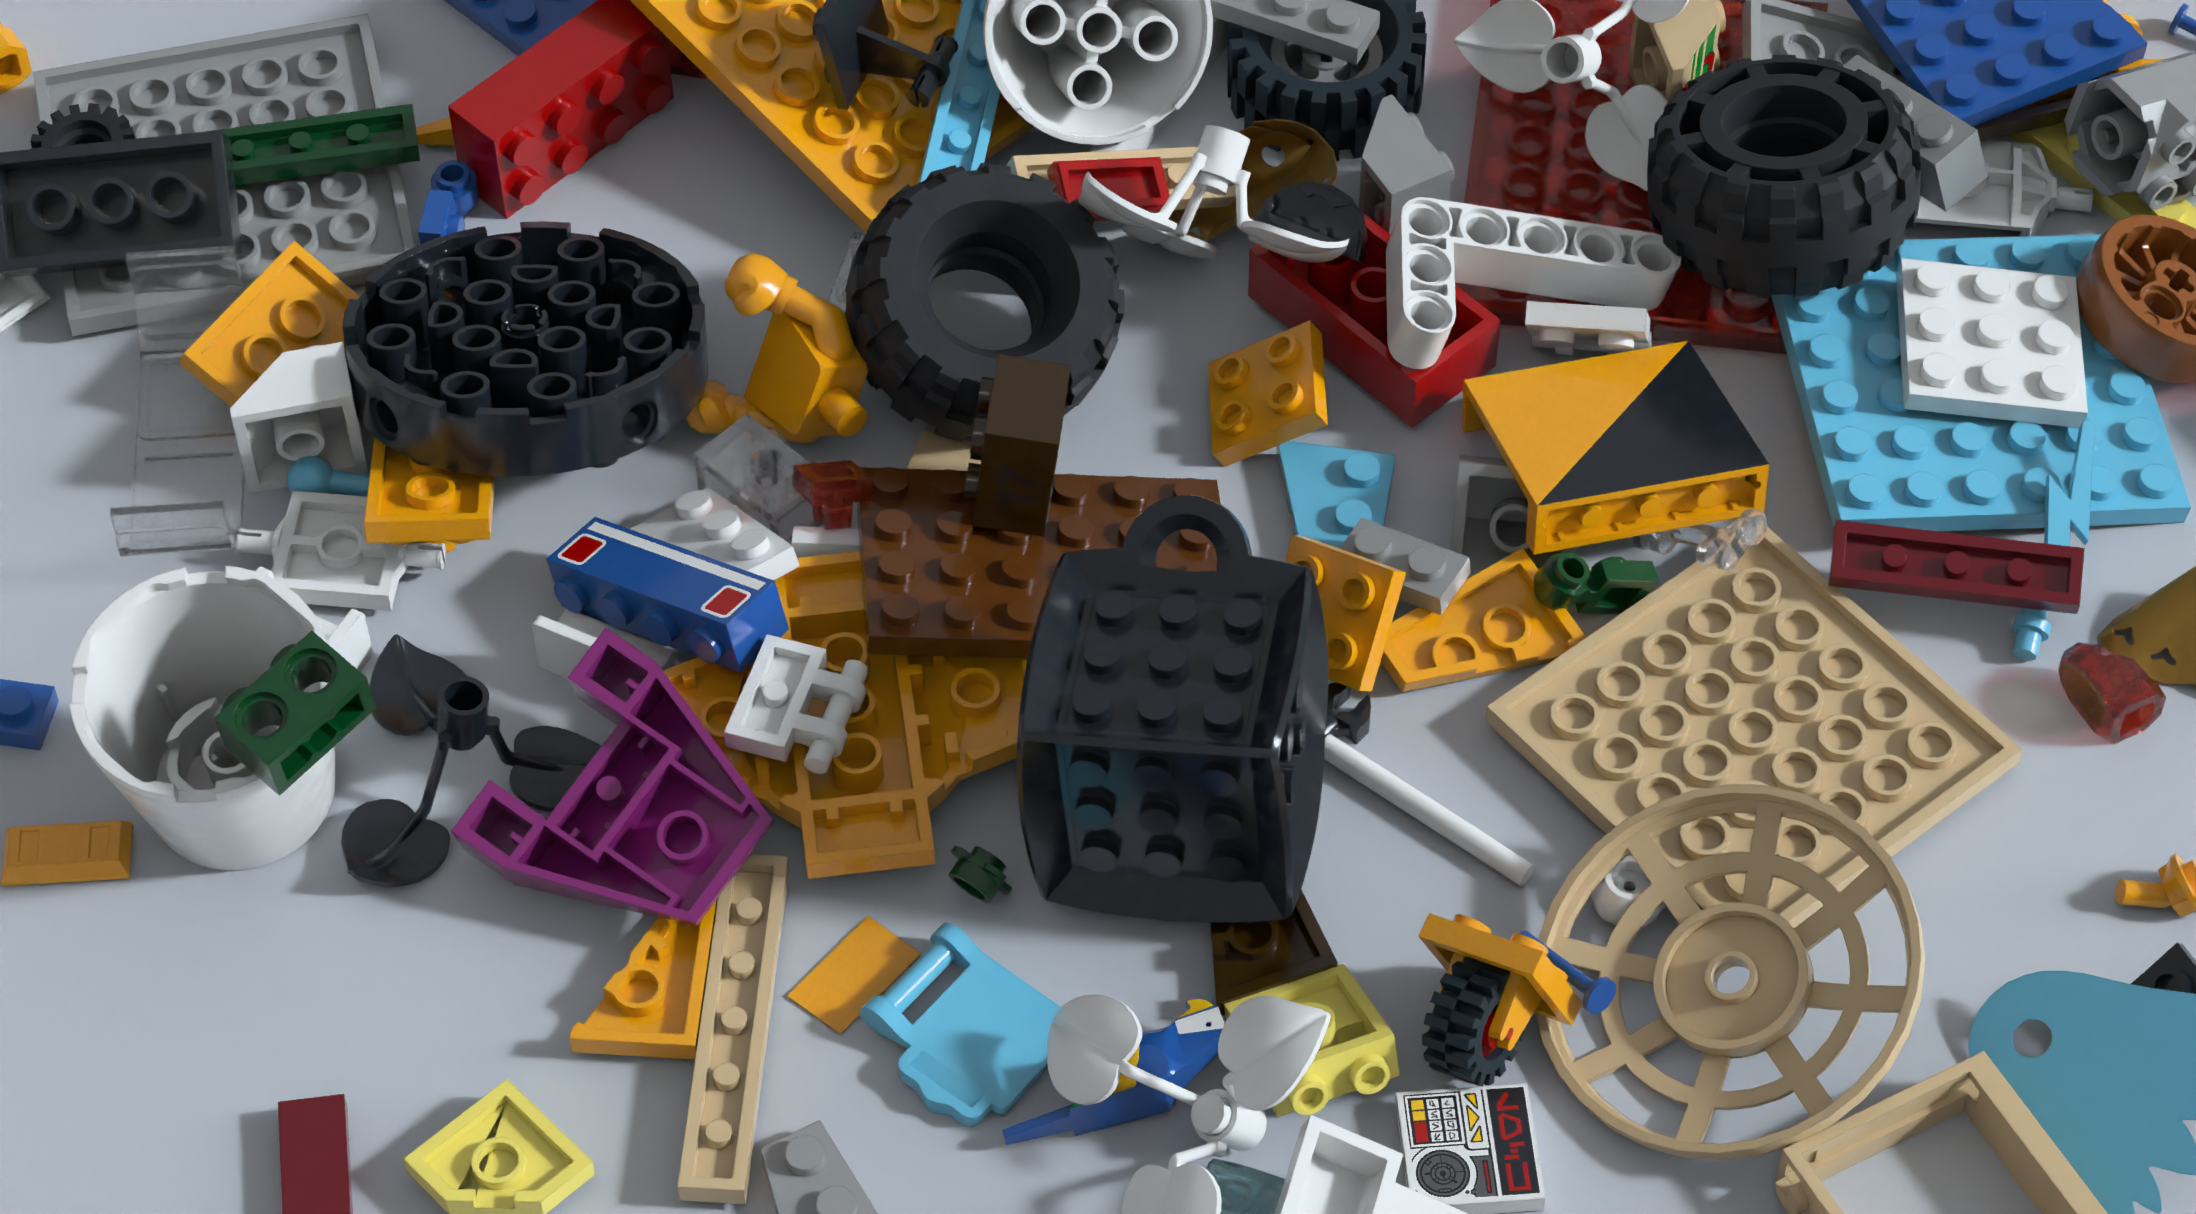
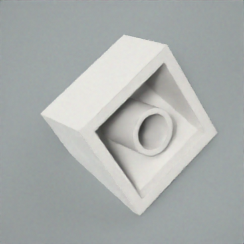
M343 342L315 345L304 349L283 352L230 408L249 494L288 487L287 473L294 461L305 456L321 457L336 471L359 474L368 472L360 422L356 413Z

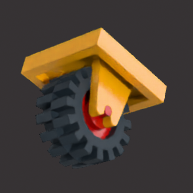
M1431 913L1428 914L1418 937L1447 971L1440 980L1442 985L1440 991H1434L1430 1000L1434 1004L1432 1013H1426L1424 1024L1430 1026L1429 1031L1422 1035V1045L1428 1047L1423 1056L1425 1061L1430 1062L1429 1067L1431 1069L1483 1087V1084L1489 1086L1494 1083L1495 1076L1501 1077L1506 1071L1505 1060L1512 1062L1517 1051L1513 1047L1517 1040L1522 1041L1525 1032L1524 1028L1533 1013L1571 1026L1573 1025L1582 1006V1001L1567 983L1568 975L1560 968L1554 966L1547 957L1548 949L1544 945L1530 937L1517 933L1512 934L1510 940L1493 935L1486 925L1465 915L1456 914L1452 921Z

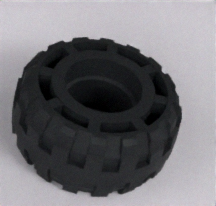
M1773 55L1772 59L1752 61L1751 58L1731 62L1726 65L1725 69L1714 73L1709 70L1690 81L1686 92L1680 90L1673 95L1664 107L1663 114L1655 123L1654 137L1649 139L1647 194L1649 214L1653 228L1660 230L1663 236V244L1674 254L1682 257L1680 265L1690 273L1696 271L1701 273L1703 281L1724 290L1735 288L1746 291L1748 296L1771 298V295H1794V298L1816 296L1819 294V291L1833 287L1840 290L1863 280L1864 273L1869 270L1876 272L1894 257L1895 249L1903 244L1907 229L1914 227L1918 215L1921 158L1920 138L1914 135V121L1905 111L1904 104L1895 92L1889 88L1882 90L1880 80L1860 69L1856 71L1847 69L1839 61L1820 57L1817 60L1796 58V55Z
M980 163L977 170L966 171L963 166L956 167L954 165L930 172L926 180L914 186L907 184L888 200L884 208L869 225L852 260L845 288V316L855 347L867 363L869 371L866 380L871 388L874 387L875 390L882 388L893 400L890 408L909 422H913L916 417L936 427L935 435L960 442L964 436H972L975 416L988 418L986 414L976 413L982 377L994 378L998 354L1071 365L1064 416L1083 401L1104 372L1118 342V332L1124 316V290L1119 289V281H1117L1116 275L1119 262L1111 243L1107 241L1106 237H1099L1092 226L1096 219L1080 205L1077 199L1069 203L1054 192L1055 183L1035 173H1032L1029 179L1011 174V167L1007 165ZM956 270H976L1001 279L1019 295L1027 308L1032 330L1030 338L1019 346L1003 350L982 349L959 340L943 326L936 316L929 296L930 283L936 277Z

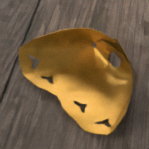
M1273 119L1253 122L1252 126L1238 132L1250 139L1241 170L1251 173L1247 184V212L1250 219L1256 216L1266 198L1275 195L1288 185L1297 184L1302 181L1323 183L1324 179L1328 178L1330 179L1325 184L1332 185L1337 180L1338 167L1333 149L1316 130L1292 120ZM1307 138L1313 140V144L1311 146L1308 144ZM1268 145H1277L1284 152V161L1276 167L1267 164L1262 157V150ZM1236 198L1229 207L1197 209L1189 229L1198 226L1200 232L1204 235L1198 236L1194 232H1187L1186 235L1207 242L1209 239L1237 224ZM1185 209L1174 210L1168 219L1175 222L1178 226Z
M2196 566L2114 618L2097 636L2099 642L2111 654L2125 662L2134 671L2151 680L2163 684H2194L2196 687ZM2132 628L2134 643L2132 645L2128 644L2124 635L2114 634L2115 630ZM2167 647L2171 657L2176 660V664H2168L2163 658L2151 659V655L2157 654Z

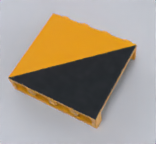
M1689 341L1464 379L1461 428L1464 433L1478 430L1488 431L1528 500L1526 542L1534 555L1764 513L1769 463Z

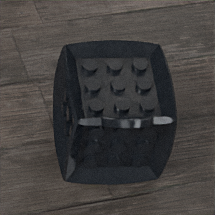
M1180 495L1162 499L1149 506L1135 519L1126 534L1122 548L1069 551L1060 557L1054 570L1031 638L1021 693L1017 738V786L1022 832L1036 884L1041 896L1046 901L1101 913L1181 922L1284 920L1293 913L1304 882L1317 829L1324 773L1325 730L1328 707V649L1322 606L1314 574L1308 567L1252 556L1249 538L1242 524L1230 510L1216 501L1194 495ZM1183 529L1198 531L1212 542L1216 550L1217 571H1182L1156 567L1159 546L1168 535L1175 531Z

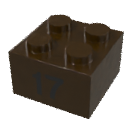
M998 354L994 378L982 377L976 413L986 414L988 418L975 416L970 447V459L980 460L981 464H968L963 499L975 501L972 526L1045 537L1071 365Z

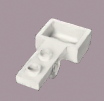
M1310 1115L1300 1129L1275 1214L1468 1213L1395 1183L1403 1157L1402 1153L1313 1115Z

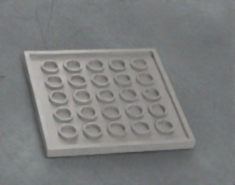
M368 13L33 71L40 123L43 120L52 125L50 114L57 110H60L63 116L70 115L69 106L79 104L80 111L87 112L88 104L94 103L99 104L101 114L108 106L117 110L118 117L124 114L129 120L130 127H133L135 139L205 132L387 107ZM399 164L236 186L243 251L240 254L61 272L68 322L72 336L227 309L293 241H296L347 286L365 284V279L380 266L397 255L415 247Z

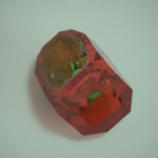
M2078 642L2064 651L2058 668L2060 681L2070 702L2094 733L2116 744L2145 731L2162 714L2166 700L2165 694L2158 683H2155L2134 659L2114 654L2107 648L2094 643Z

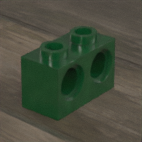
M311 630L297 644H290L279 651L272 660L269 669L248 688L243 687L232 693L224 702L220 713L214 717L225 748L280 796L376 709V705L367 677ZM313 683H328L319 691L303 692L305 688ZM266 726H279L270 735L254 736L260 729Z

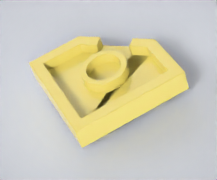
M508 1079L404 1158L407 1173L448 1214H546L595 1175L593 1161Z

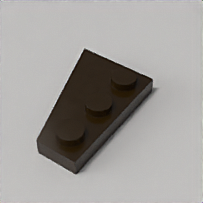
M1302 889L1292 915L1284 920L1210 922L1216 1006L1219 1007L1222 1016L1225 1015L1224 1004L1338 966V962Z

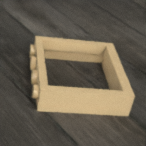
M1985 1051L1853 1114L1809 1138L1784 1148L1775 1182L1777 1196L1789 1214H1844L1821 1181L1964 1111L2041 1214H2108Z

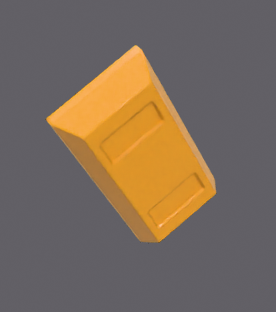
M104 821L9 827L5 830L1 885L15 886L130 879L133 823L127 821Z

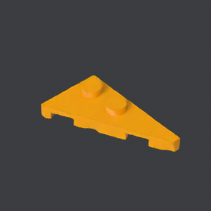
M718 898L697 926L659 917L656 919L629 954L628 964L622 970L616 972L603 988L604 999L584 1024L577 1022L571 1029L569 1039L573 1053L695 1060Z

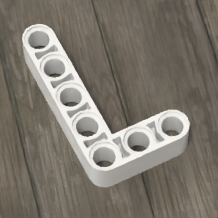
M1417 197L1409 200L1402 207L1386 248L1387 344L1389 352L1397 362L1412 369H1425L1433 366L1438 360L1455 322V282L1605 306L1646 308L1649 311L1657 308L1663 301L1680 267L1682 257L1674 254L1663 244V236L1656 233L1434 198Z

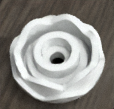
M1629 854L1611 869L1590 894L1593 899L1594 909L1604 921L1616 926L1628 907L1652 884L1634 857ZM1624 888L1634 889V891L1629 892L1626 891ZM1664 903L1656 909L1642 927L1653 923L1659 917L1661 910L1667 907Z

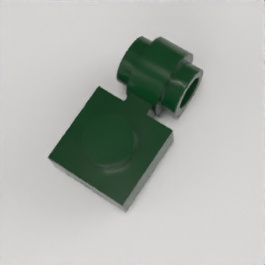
M1564 552L1549 557L1534 576V594L1543 606L1553 610L1569 608L1575 603L1578 613L1621 614L1646 597L1659 583V579L1652 561L1625 560L1622 557L1616 556L1600 560L1589 570L1587 563L1582 557L1572 552Z

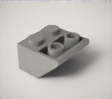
M1391 94L1381 100L1362 154L1359 210L1388 233L1392 234L1402 207L1409 200L1417 197H1427L1450 201L1451 182L1454 181L1455 173L1448 155L1443 150H1436L1424 135L1422 125L1416 115L1412 112L1407 113Z

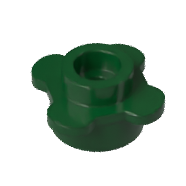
M955 845L951 853L958 860L948 876L957 886L985 903H991L998 891L1006 895L1010 894L1012 887L1006 883L1007 877L1003 873L1007 867L999 858L978 846H975L970 853Z

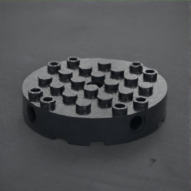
M520 222L521 232L487 236V230L483 226L448 234L415 246L389 260L365 279L366 291L358 300L350 299L345 310L342 325L344 348L357 417L366 429L383 444L411 458L414 463L419 465H432L461 473L505 477L557 474L588 467L604 468L611 466L618 461V458L663 440L668 432L673 430L690 414L704 392L708 379L705 304H703L699 295L697 280L678 259L648 241L607 228H603L599 232V237L571 233V223Z

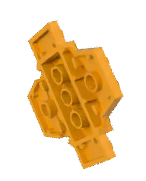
M860 551L797 558L800 565L798 568L774 580L789 630L780 638L826 649V671L841 674L845 662L848 660L860 661L869 670L863 684L867 692L861 708L858 712L851 713L845 727L848 738L840 756L832 758L826 773L816 774L804 766L803 762L809 750L807 745L794 742L786 762L725 746L724 731L754 662L743 672L739 673L715 663H707L696 657L663 670V672L759 802L763 803L784 820L801 828L808 879L935 864V849L930 812L943 802L960 780L1017 758L1020 702L1027 659L867 654ZM813 698L806 714L822 718L828 703Z

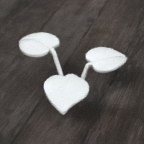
M1501 0L1491 6L1471 26L1456 36L1454 42L1466 60L1481 75L1506 90L1526 93L1544 87L1550 80L1560 84L1580 81L1585 89H1594L1607 95L1612 102L1598 105L1588 118L1585 131L1587 148L1595 162L1603 170L1612 176L1633 183L1647 191L1649 139L1654 137L1655 123L1663 114L1664 107L1669 101L1651 85H1636L1622 96L1616 87L1597 79L1594 74L1601 65L1602 55L1600 47L1595 40L1600 34L1624 19L1631 10L1645 22H1664L1674 18L1683 11L1689 0H1616L1623 2L1622 5L1593 27L1586 28L1583 34H1572L1554 38L1555 23L1552 16L1540 3L1535 0Z
M1214 125L1205 126L1198 150L1194 152L1190 166L1160 212L1151 213L1133 205L1104 187L1089 172L1084 177L1078 199L1080 205L1091 212L1123 223V232L1144 242L1159 243L1163 248L1171 252L1195 258L1212 259L1216 257L1218 248L1208 242L1186 235L1205 191L1218 195H1227L1229 186L1236 187L1238 229L1248 234L1250 241L1270 251L1294 260L1321 263L1338 258L1346 251L1349 239L1340 242L1319 241L1250 219L1247 212V184L1251 173L1241 170L1250 139L1233 130ZM1193 182L1195 188L1177 226L1175 222L1168 218Z
M1084 995L1064 1004L1054 1015L1053 1023L1049 1027L1047 1046L1049 1075L1054 1087L1064 1098L1082 1105L1100 1103L1115 1091L1120 1074L1122 1073L1135 1081L1191 1105V1121L1194 1129L1202 1139L1207 1141V1144L1173 1154L1169 1160L1168 1169L1159 1165L1148 1164L1137 1170L1127 1185L1123 1196L1121 1214H1220L1222 1198L1220 1187L1215 1178L1206 1168L1189 1162L1212 1155L1222 1158L1225 1156L1227 1148L1236 1151H1247L1254 1148L1261 1141L1267 1125L1264 1110L1282 1102L1298 1085L1321 1046L1331 1015L1322 1009L1298 1004L1275 996H1257L1244 1001L1227 1018L1218 1042L1219 1058L1222 1064L1230 1070L1222 1081L1227 1091L1213 1089L1203 1095H1198L1127 1062L1141 1043L1142 1027L1136 1014L1126 1004L1104 995Z

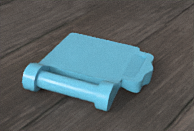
M946 922L931 935L930 942L932 946L882 997L879 995L872 996L860 1008L859 1013L872 1030L901 1044L907 1049L901 1055L898 1062L900 1078L907 1086L919 1094L927 1110L937 1114L949 1115L966 1127H973L978 1125L990 1110L998 1114L1008 1112L1048 1069L1047 1046L1049 1027L1053 1023L1054 1015L1061 1007L983 953L960 928ZM950 963L965 968L966 970L913 1025L902 1014Z

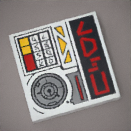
M1528 1083L1396 1092L1395 1108L1407 1188L1468 1214H1497L1544 1210L1546 1198Z

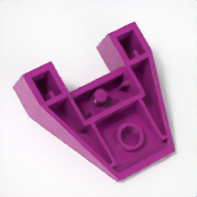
M605 627L567 678L578 699L617 725L547 819L489 780L451 832L466 852L513 885L697 926L774 821L657 662Z

